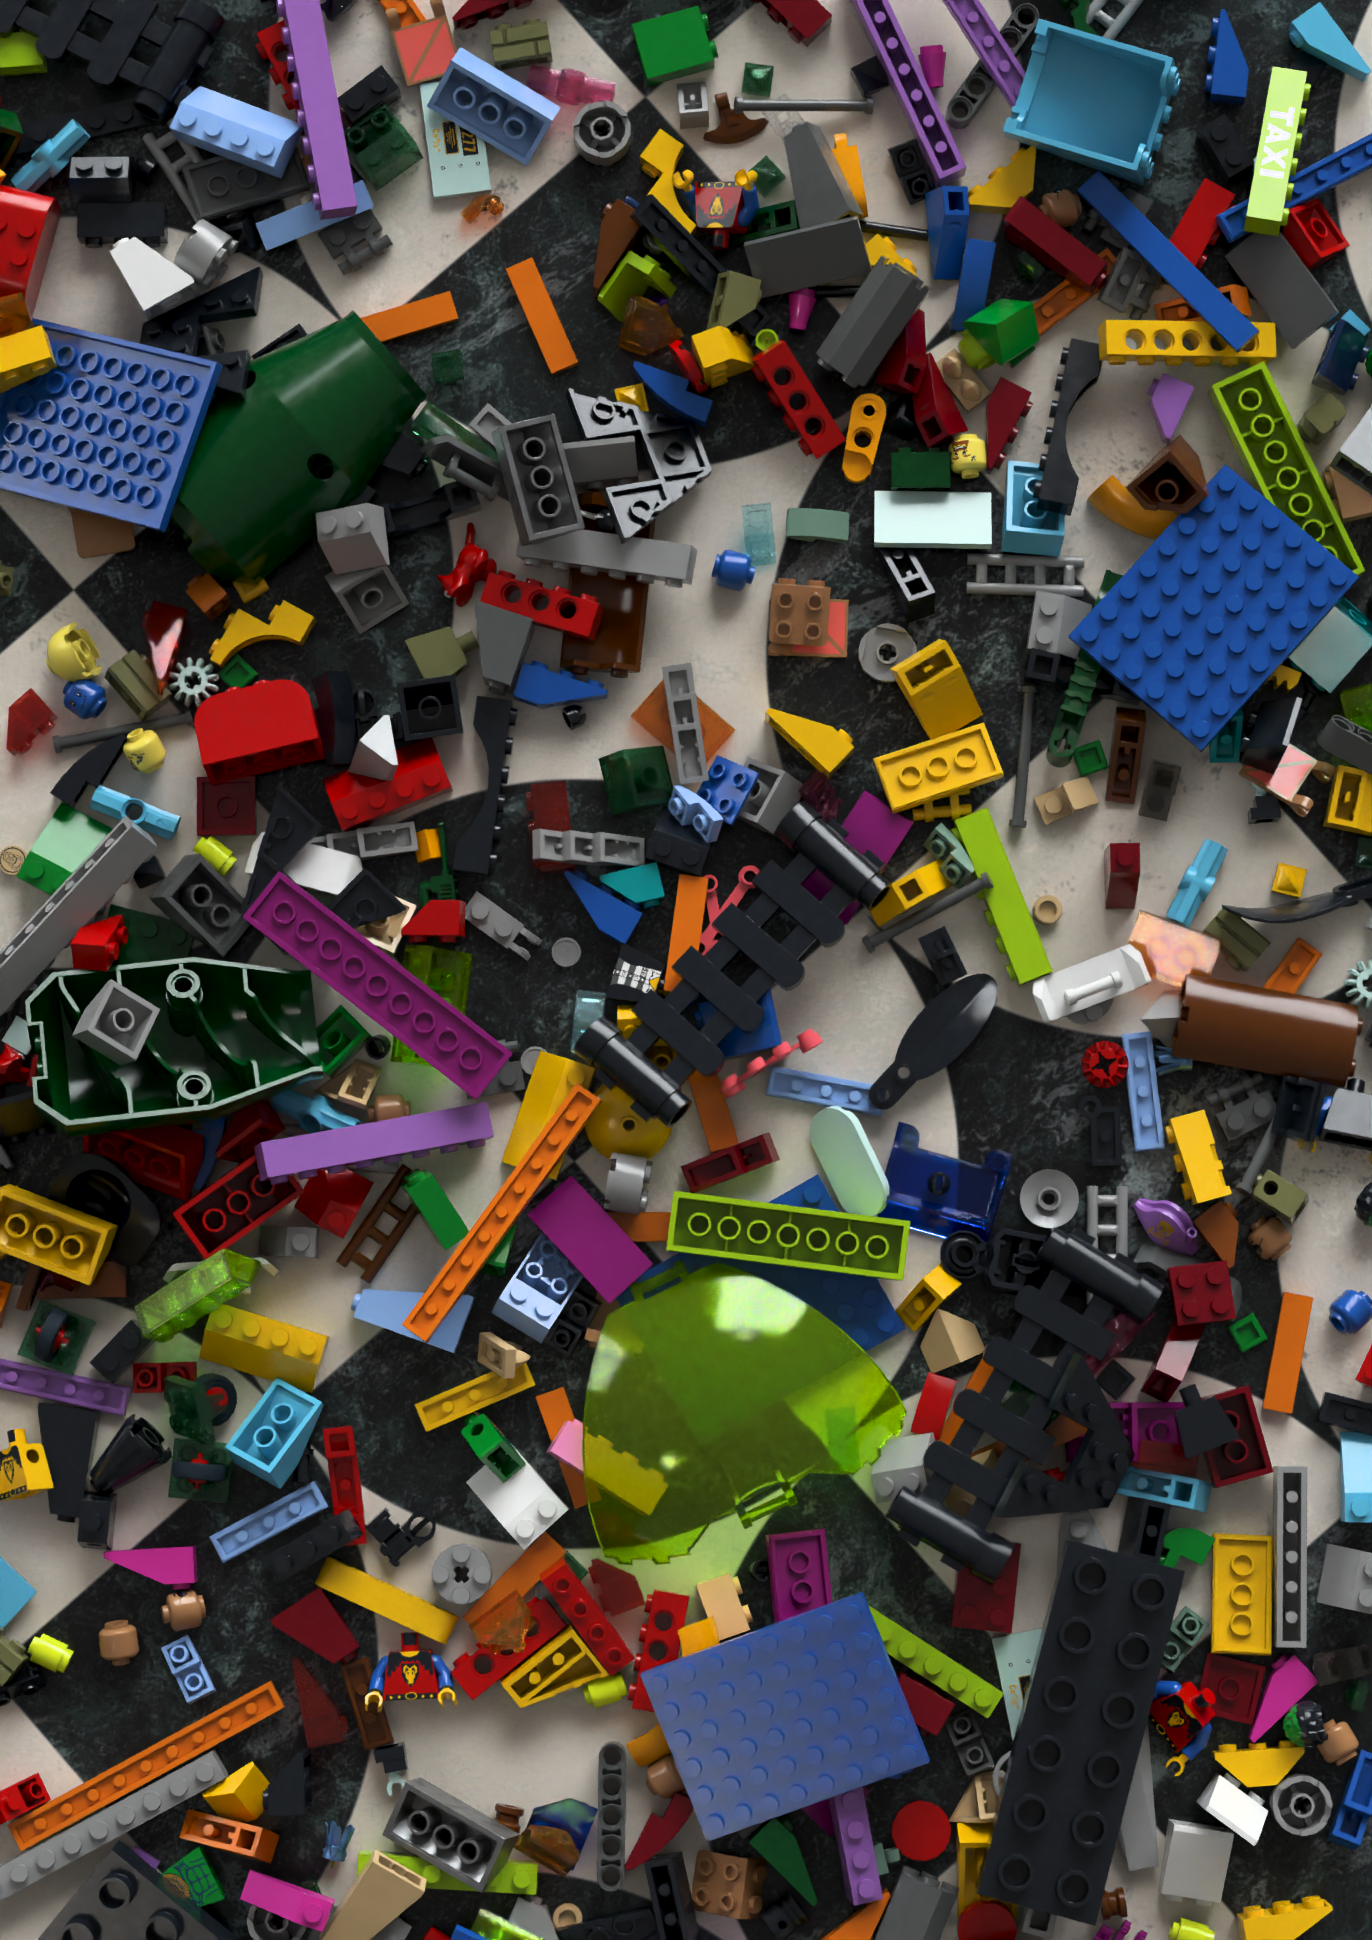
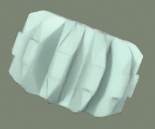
M189 657L186 659L188 667L184 668L181 663L176 664L180 674L171 672L170 677L178 682L170 684L169 687L172 691L179 690L174 696L177 701L185 697L184 704L190 707L193 699H195V703L199 707L202 703V697L207 699L211 696L208 691L218 692L219 688L210 683L218 681L219 676L217 674H210L214 669L212 664L204 667V660L199 658L194 666L193 660ZM195 676H198L197 678L201 684L195 685L193 689H190L191 686L188 680H194Z
M1372 959L1368 961L1367 969L1362 961L1357 962L1358 971L1352 968L1347 971L1354 980H1344V985L1353 986V989L1345 993L1346 996L1350 997L1356 994L1357 997L1353 1001V1005H1359L1364 1000L1363 1006L1365 1010H1369L1371 1007L1372 989L1370 992L1366 991L1367 986L1363 987L1362 982L1372 978Z

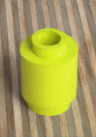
M212 835L208 839L202 837L193 848V851L196 854H201L222 877L230 871L237 861L233 856V852Z
M44 1633L40 1638L36 1636L33 1638L27 1651L32 1654L30 1661L53 1672L58 1670L62 1673L66 1670L74 1651L68 1649L69 1645Z
M621 1672L589 1681L587 1686L582 1688L587 1704L593 1703L595 1709L620 1701L622 1696L628 1695Z
M1180 1917L1178 1922H1172L1168 1939L1214 1940L1215 1931L1209 1929L1208 1925Z

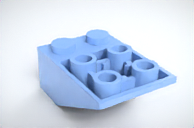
M541 1232L498 1298L491 1313L542 1344L557 1317L560 1316L568 1303L573 1291L583 1279V1276Z

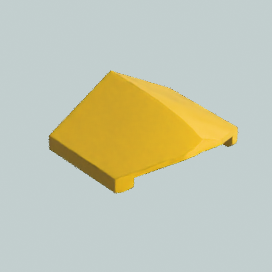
M251 1761L203 1792L202 1796L219 1817L249 1822L257 1819L264 1812L263 1791H266L270 1782Z

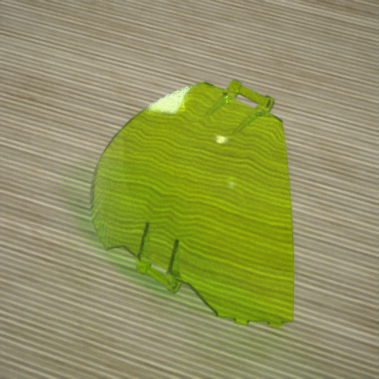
M681 1259L675 1262V1266L638 1284L637 1282L632 1283L629 1288L635 1301L610 1313L601 1331L592 1361L583 1418L582 1457L584 1484L590 1516L605 1558H613L618 1564L633 1565L632 1560H652L656 1565L670 1564V1558L691 1555L690 1550L699 1541L714 1519L737 1512L744 1529L753 1526L752 1522L787 1505L792 1507L798 1504L790 1485L796 1483L809 1473L851 1474L853 1476L867 1462L872 1466L882 1456L881 1447L892 1434L897 1437L904 1427L902 1419L906 1415L907 1410L897 1391L869 1355L832 1321L791 1293L740 1269L716 1262L688 1274ZM678 1277L681 1278L682 1282L644 1299L643 1294ZM777 1485L781 1486L784 1494L746 1512L742 1502Z

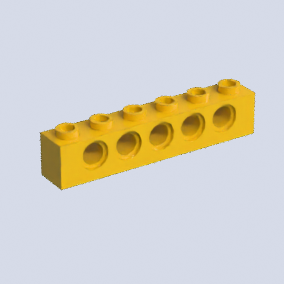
M1105 320L1098 326L1099 361H1109V365H1124L1126 361H1137L1139 366H1149L1155 364V362H1165L1166 366L1183 365V362H1193V366L1196 367L1210 366L1211 363H1221L1222 367L1239 366V363H1249L1250 367L1264 361L1267 366L1269 362L1277 357L1275 323L1251 322L1259 330V334L1248 343V352L1241 350L1236 353L1206 321ZM1127 337L1135 341L1136 350L1130 349L1127 346ZM1154 338L1163 341L1164 350H1160L1155 346ZM1183 339H1188L1192 343V351L1187 350L1183 346ZM1211 339L1219 342L1220 351L1212 348Z

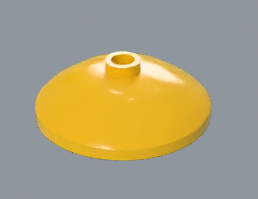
M602 1084L593 1093L601 1099L602 1103L586 1123L585 1130L589 1141L601 1155L610 1160L612 1152L642 1156L649 1159L656 1155L667 1143L672 1127L668 1128L658 1118H651L646 1123L630 1109L634 1101L619 1087L615 1086L610 1091ZM626 1120H632L634 1126L627 1129L623 1126V1123Z

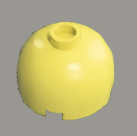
M75 622L56 631L47 645V667L53 674L56 673L67 682L91 679L101 672V665L96 667L95 658L100 656L93 639L84 628L78 630L76 628L78 624Z

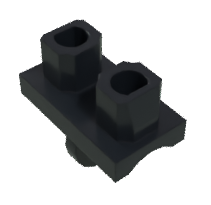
M945 926L918 938L940 987L968 974Z

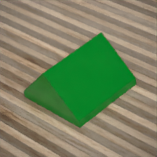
M999 299L965 320L962 324L1000 366H1003L1040 341L1033 302Z
M342 1005L317 1028L321 1066L323 1067V1072L330 1078L344 1067L372 1037Z

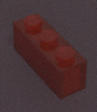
M565 780L530 784L531 792H525L527 810L533 809L534 821H529L530 838L532 839V830L536 829L560 832L571 830ZM533 860L534 868L539 867L541 874L565 872L566 870L574 871L576 869L575 864Z

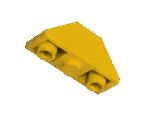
M1032 146L1027 150L1024 147L1020 148L1010 158L1012 162L1005 168L999 166L988 176L990 180L981 187L978 184L968 192L969 211L1007 215L1020 196L1026 200L1029 199L1032 195L1036 148Z
M941 859L923 866L892 883V887L886 897L874 909L870 910L878 927L953 886L939 870L943 863Z
M1290 1740L1278 1741V1746L1267 1747L1266 1742L1248 1743L1249 1748L1237 1749L1236 1744L1218 1745L1219 1750L1211 1751L1212 1757L1246 1787L1278 1785L1305 1753L1304 1747H1299L1290 1742Z

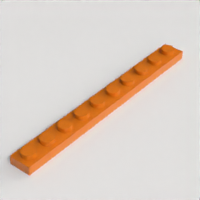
M576 1083L402 1323L403 1327L424 1342H429L602 1103L601 1099Z
M271 1680L11 1822L7 1826L20 1851H23L281 1710L285 1705Z

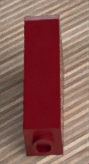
M1019 197L1003 219L1005 239L1087 294L1091 295L1096 288L1100 290L1108 279L1107 263L1023 197Z

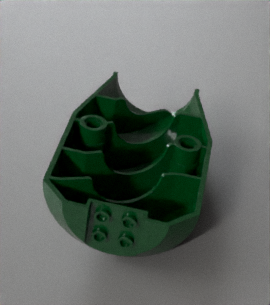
M352 310L344 318L250 362L244 401L239 400L236 395L225 392L213 393L169 521L173 522L178 528L182 527L178 530L179 533L189 544L191 543L187 551L217 582L258 584L317 533L315 513L344 508L363 492L418 406L428 396ZM333 471L331 477L325 480L326 474Z
M188 957L110 966L108 971L78 969L52 972L25 1000L31 1051L37 1054L38 1077H32L35 1110L69 1138L212 1122L311 1080L323 1079L310 970L297 971ZM110 979L160 1009L137 1059L124 1065L117 1064L72 1036L84 1010Z

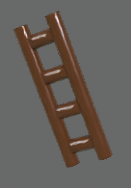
M403 1163L336 1260L337 1263L345 1268L350 1261L363 1268L365 1271L360 1278L371 1284L418 1214L412 1203L404 1211L391 1202L401 1187L400 1184L405 1182L403 1177L412 1171ZM383 1212L398 1221L389 1236L374 1227ZM367 1236L381 1245L373 1260L357 1251Z

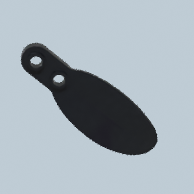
M1372 876L1338 885L1332 889L1333 892L1310 896L1274 907L1243 908L1222 905V908L1234 915L1258 922H1299L1329 913L1341 907L1357 905L1359 903L1358 900L1372 899Z
M975 974L965 977L937 995L919 1013L904 1034L898 1047L895 1061L869 1090V1099L874 1107L881 1110L893 1107L916 1081L939 1072L970 1045L984 1026L994 1007L997 997V983L993 977L987 974ZM902 1067L907 1068L910 1072L909 1076L905 1079L900 1078L898 1075V1070ZM881 1089L889 1091L890 1095L887 1100H881L878 1097V1092Z

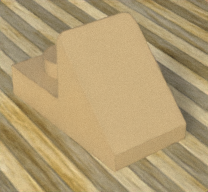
M1088 776L1063 783L1061 787L1033 799L1045 826L1099 803Z

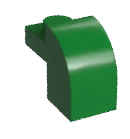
M1189 1527L1170 1529L1165 1532L1163 1547L1167 1549L1165 1553L1161 1552L1160 1561L1157 1564L1174 1568L1181 1555L1202 1566L1215 1539Z

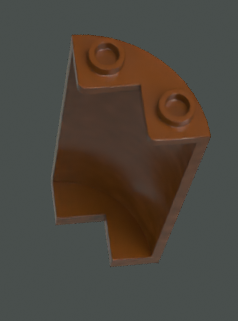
M588 492L578 494L577 496L580 510L598 514L601 510L608 509L602 493ZM582 516L585 525L583 530L604 532L598 528L594 519ZM656 519L633 537L654 540ZM570 568L568 590L571 591L570 595L579 598L582 593L598 598L597 603L605 609L594 642L563 633L560 667L571 669L570 672L575 675H588V671L611 673L610 676L615 678H628V673H639L649 584L636 581L637 577L626 576L625 580L608 577V573L598 572L597 576L580 573V569ZM571 605L566 608L565 618H571L575 615L576 606Z
M1186 974L1179 993V1017L1172 1034V1056L1278 1076L1285 1075L1297 1079L1301 1077L1318 1083L1344 1088L1348 1076L1353 1077L1355 1073L1356 1060L1353 1059L1356 1038L1362 1031L1363 1019L1358 1018L1357 1005Z

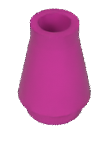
M943 45L920 47L918 58L929 89L944 87L943 77L946 52H943Z
M804 288L789 293V328L806 331L808 320L817 300L815 298L816 290Z

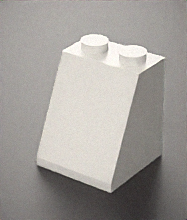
M127 237L119 240L113 245L114 249L109 251L148 320L201 295L190 275L136 237L131 239Z
M1168 1819L1158 1891L1161 1894H1165L1166 1900L1183 1902V1897L1195 1899L1194 1904L1212 1907L1213 1902L1221 1903L1234 1833L1225 1827Z

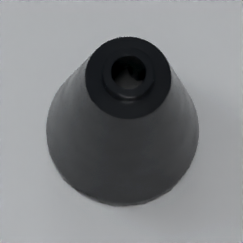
M132 1414L127 1418L90 1471V1484L97 1492L111 1494L167 1463L172 1457L170 1448L168 1447L164 1450L161 1445L165 1440L163 1436L146 1419L140 1417L138 1420H135L136 1414Z

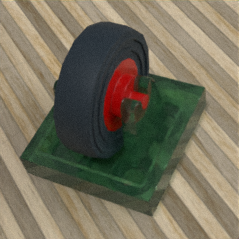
M40 1299L17 1354L74 1377L96 1322Z
M215 1373L203 1374L194 1381L174 1374L164 1377L165 1389L163 1394L169 1406V1423L174 1433L205 1445L216 1441L213 1427L220 1426L226 1422L234 1413L237 1404V1392L233 1383L225 1376Z
M174 1438L168 1497L228 1503L233 1460L224 1448L227 1443Z

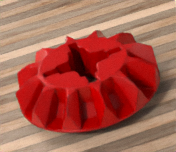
M1095 1042L1086 1049L1081 1060L1083 1075L1091 1084L1100 1088L1116 1086L1125 1078L1128 1072V1057L1125 1051L1114 1042ZM1099 1053L1107 1060L1116 1059V1061L1112 1062L1113 1064L1109 1065L1110 1076L1103 1069L1093 1070L1100 1063Z

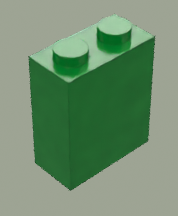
M699 6L632 24L633 38L648 87L714 68V58H718V52L714 40L710 42L706 33V31L710 30L706 13L701 14Z
M417 1168L403 1177L405 1182L400 1184L401 1188L441 1247L447 1250L466 1237L469 1232L468 1228L433 1174L426 1169L420 1171Z

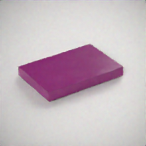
M825 1529L765 1535L774 1623L832 1603Z

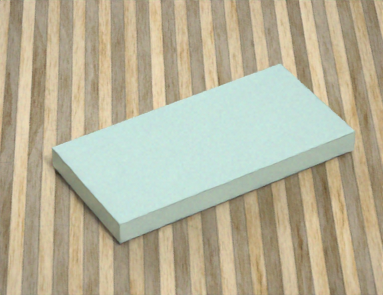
M874 492V547L991 549V492Z

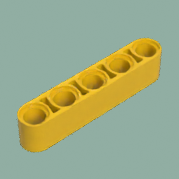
M329 1556L326 1557L315 1581V1584L321 1588L443 1644L448 1643L459 1619V1616Z

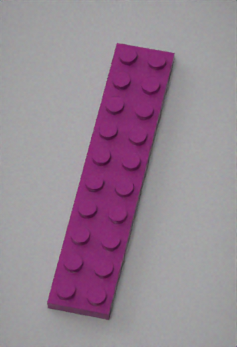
M279 871L244 914L243 918L476 1101L513 1055L510 1050Z

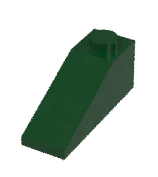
M795 200L759 208L758 213L748 225L745 234H730L729 247L744 246V242L800 229Z

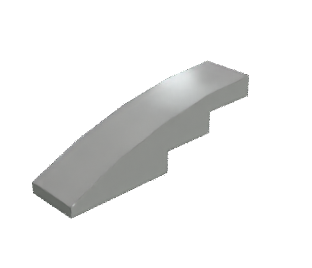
M691 663L662 667L680 785L708 781L707 763Z
M414 821L331 833L325 836L314 837L309 842L355 855L361 861L418 851Z
M546 829L532 830L533 860L631 868L645 865L644 838L605 832L586 833L572 830L564 832Z

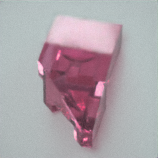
M815 771L799 789V792L803 799L823 816L824 822L828 823L832 818L836 821L837 810L839 807H842L843 799L835 797V791L825 773Z

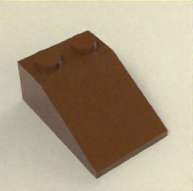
M618 198L613 205L608 203L600 215V218L603 220L600 228L593 283L594 299L597 301L602 286L611 278L619 261L626 256L629 250L634 252L646 234L629 217L635 209Z

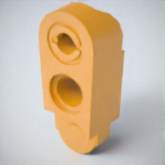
M845 133L833 135L835 149L831 150L863 213L859 218L868 217L857 145L848 146Z
M873 393L860 395L854 401L851 409L842 471H844L845 478L852 483L864 482L871 475L886 418V405L884 401ZM866 406H872L875 412L873 415L867 416L864 414L863 409ZM864 435L870 439L871 443L869 446L861 448L855 444L854 440L857 436Z

